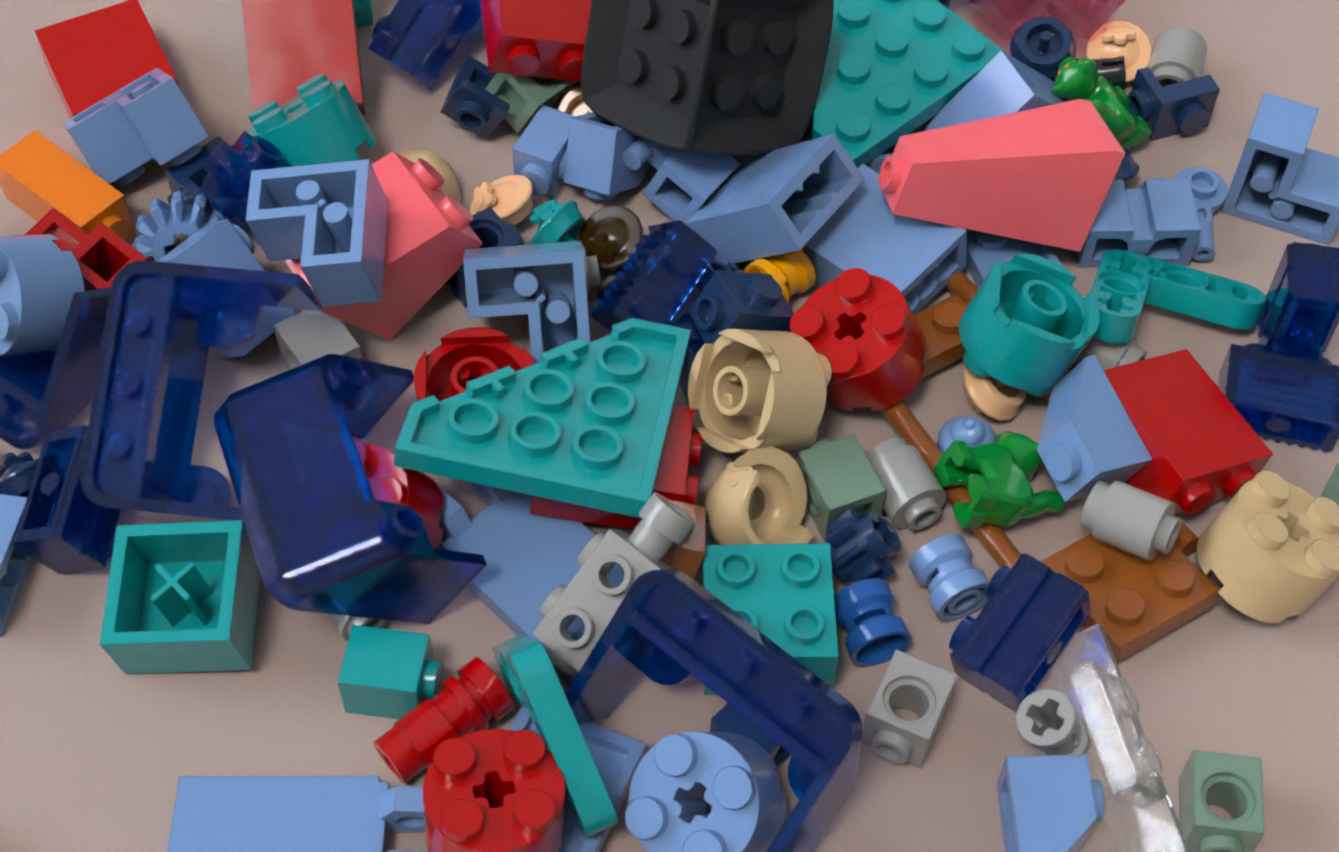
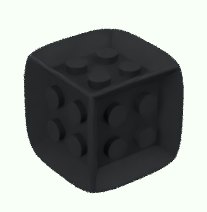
M592 0L582 61L581 86L583 101L591 111L608 122L645 140L674 150L688 151L700 155L724 156L766 153L797 144L802 140L809 127L818 98L831 36L834 2L833 0Z

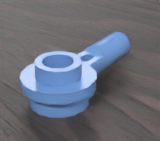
M1191 167L1180 171L1174 179H1190L1201 226V233L1193 253V258L1198 261H1207L1215 255L1213 216L1215 211L1220 209L1225 203L1228 188L1222 177L1212 170Z

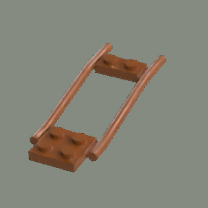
M957 271L950 278L948 284L944 286L953 296L914 315L926 338L927 350L925 349L922 363L925 369L921 379L963 358L966 352L959 335V320L979 288L961 271ZM1052 389L1048 394L1044 396L1048 400V402L1050 399ZM901 400L889 408L880 410L899 436L906 441L907 445H913L919 450L935 475L934 467L943 452L906 404ZM966 486L942 487L946 492L947 499L953 506L955 502L971 501ZM1183 522L1171 551L1168 554L1159 551L1152 561L1093 538L1091 533L1040 561L1039 568L1035 570L1031 568L1000 526L983 523L981 526L970 528L1012 584L1052 628H1062L1070 621L1072 616H1075L1117 662L1217 604L1220 589L1186 557L1197 549L1199 538Z

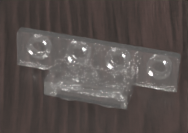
M1097 623L1047 648L1044 652V657L1056 690L1070 699L1076 713L1087 724V731L1091 736V744L1087 752L1091 779H1099L1102 784L1104 794L1103 819L1115 852H1190L1160 775L1163 772L1160 757L1151 741L1144 734L1137 715L1140 711L1138 700L1131 686L1121 674L1104 627Z

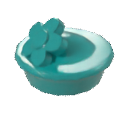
M553 199L544 205L534 208L530 220L533 225L539 224L530 244L576 241L575 238L585 223V218L579 211L577 202L570 200L561 204Z

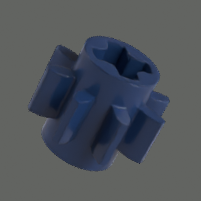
M849 508L827 524L831 533L825 537V541L830 543L832 573L841 582L852 584L853 582L871 578L885 580L896 572L891 563L898 558L896 552L900 550V540L893 526L880 513L872 511L867 514V512L863 511L857 516Z

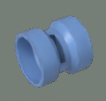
M956 533L946 534L926 543L914 553L909 562V568L918 583L929 588L931 592L929 602L941 621L946 622L961 619L977 611L988 602L994 592V588L984 571L973 567L971 563L973 553L962 535Z

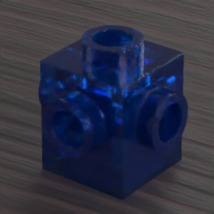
M244 131L232 146L222 140L202 166L211 174L199 191L209 197L210 204L218 212L231 219L237 218L248 226L246 223L251 171L293 166L282 159L280 150L270 141L259 136L253 137Z

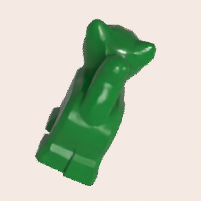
M1067 57L1059 64L1055 86L1051 90L1054 96L1072 100L1084 99L1091 101L1122 148L1130 149L1133 146L1137 147L1151 135L1152 130L1140 115L1136 116L1128 107L1131 100L1119 85L1114 87L1104 76H1098V69L1094 60Z
M1004 431L995 437L994 443L967 446L963 440L953 441L946 452L941 454L934 467V472L942 487L966 486L971 497L970 502H955L952 509L961 528H973L981 526L983 523L1011 526L1020 519L1039 516L1044 512L1057 513L1063 510L1065 502L1061 494L1050 490H1043L1034 494L1029 483L1042 461L1036 450L1038 443L1025 435Z

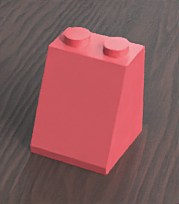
M394 151L371 164L388 199L381 302L322 307L300 267L301 258L284 260L320 312L388 340H391L463 265L464 249L479 248L483 244L469 226L473 220L470 212L458 200L450 195H446L440 188L445 182L441 174L421 158L414 163Z

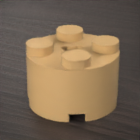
M726 329L718 333L722 336L714 341V343H705L694 358L689 374L688 400L690 410H699L704 427H697L706 443L721 452L745 453L754 448L772 446L782 451L790 452L798 448H807L815 442L818 435V426L825 410L826 386L830 382L832 370L827 357L816 353L807 340L795 333L786 331Z
M1262 470L1239 489L1200 535L1197 542L1199 565L1205 576L1211 569L1213 570L1217 578L1224 585L1218 593L1227 603L1243 614L1266 623H1282L1289 616H1295L1296 619L1339 577V505L1326 497L1315 498L1302 488L1285 481L1277 473Z

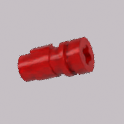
M475 657L457 671L459 678L455 679L449 676L441 682L442 690L430 700L425 699L396 721L390 730L373 742L382 760L401 783L405 784L422 770H428L433 761L434 751L443 741L450 738H459L475 731L486 730L489 728V719L496 723L515 708L502 682L480 658Z

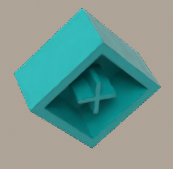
M243 520L117 525L100 646L125 674L251 670L263 551Z
M830 543L705 545V554L701 562L700 582L704 695H736L764 667L781 681L787 679L794 682L805 694L833 693L839 654Z

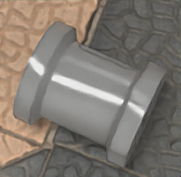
M1052 689L1037 690L1028 695L1019 705L1016 714L1017 729L1023 739L1035 748L1037 756L1087 754L1091 744V736L1087 731V724L1076 713L1070 699L1060 691ZM1033 714H1034V715L1037 717V719H1038V721H1037L1036 723L1032 720V715H1033ZM1072 735L1076 739L1075 743H1073L1070 739Z

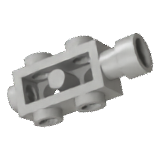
M654 492L638 514L642 520L631 535L624 530L609 529L606 534L600 532L595 535L581 551L577 563L582 567L566 587L564 584L558 586L542 604L539 615L543 617V620L532 634L547 646L545 651L551 663L564 673L575 676L577 672L581 675L596 674L602 667L608 672L615 669L626 657L634 641L626 634L639 616L642 615L647 620L651 619L670 597L672 588L665 581L674 570L661 559L673 543L680 545L696 522L680 507L659 493ZM618 563L624 570V580L621 585L614 588L608 583L606 576L614 565ZM577 616L583 620L585 625V632L579 640H576L568 633V627Z

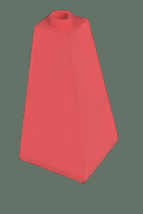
M1077 99L900 136L893 155L887 156L882 163L879 173V187L883 191L894 215L1081 252L1126 153L1092 102Z

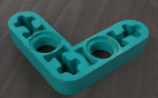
M1121 249L1107 250L1102 256L1090 292L1098 305L1100 313L1099 327L1093 337L1112 343L1131 341L1144 303L1227 327L1249 330L1258 325L1266 302V296L1259 289L1243 282Z
M520 634L492 647L496 662L515 701L528 709L539 736L543 738L546 748L551 752L559 770L563 773L565 797L584 836L588 838L617 824L618 818L554 667L541 642Z

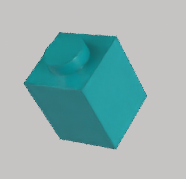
M352 625L338 678V686L345 712L400 719L425 699H431L440 692L443 664L442 661L434 660L429 634Z

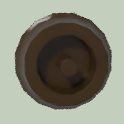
M619 205L607 206L594 212L585 221L579 233V241L584 245L586 256H597L599 270H621L631 265L630 260L632 256L642 249L643 227L639 217L632 210Z

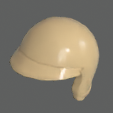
M773 446L748 450L734 462H729L726 468L711 483L706 495L705 519L708 530L718 545L807 544L813 537L812 532L808 528L800 525L805 516L808 502L807 484L801 467L789 453Z

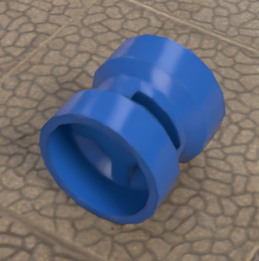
M871 578L857 581L835 594L836 623L840 628L846 629L848 635L845 640V646L851 661L855 665L867 667L882 664L892 659L895 650L904 652L909 647L912 640L904 620L901 617L895 616L893 612L895 598L886 580Z

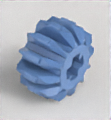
M179 190L172 194L171 207L158 198L151 201L149 207L151 215H140L138 217L136 229L142 235L135 238L133 245L138 252L147 255L145 273L157 271L153 264L179 246L180 238L174 241L175 235L186 234L189 238L206 224L224 220L225 212L222 208L205 212L206 197L203 193L194 199L193 205L185 204V197ZM162 278L161 283L164 287H167L168 284Z

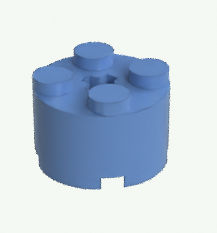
M54 235L0 236V357L60 351L70 346L77 333H69L73 317H83L85 307L83 278L78 262L70 250L61 251L54 243L60 239Z
M683 732L672 734L660 739L643 756L635 769L629 788L625 822L629 832L638 839L646 852H766L776 840L784 822L786 813L785 791H781L779 779L775 771L777 767L772 757L752 739L731 732ZM705 801L712 805L710 813L706 811L707 804Z

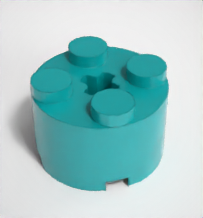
M325 73L314 76L296 88L299 96L280 106L277 100H273L258 107L248 115L252 127L246 132V137L265 169L355 161L361 158L356 150L360 144L365 142L372 149L377 142L344 81L332 82L328 80Z
M1015 254L1011 262L1002 263L1001 259L993 265L959 320V335L966 350L963 355V361L967 368L978 376H992L1004 384L1023 389L1030 395L1037 397L1045 396L1052 387L1063 379L1096 333L1100 323V313L1095 299L1090 292L1083 298L1072 286L1077 277L1063 266L1049 259L1032 254Z

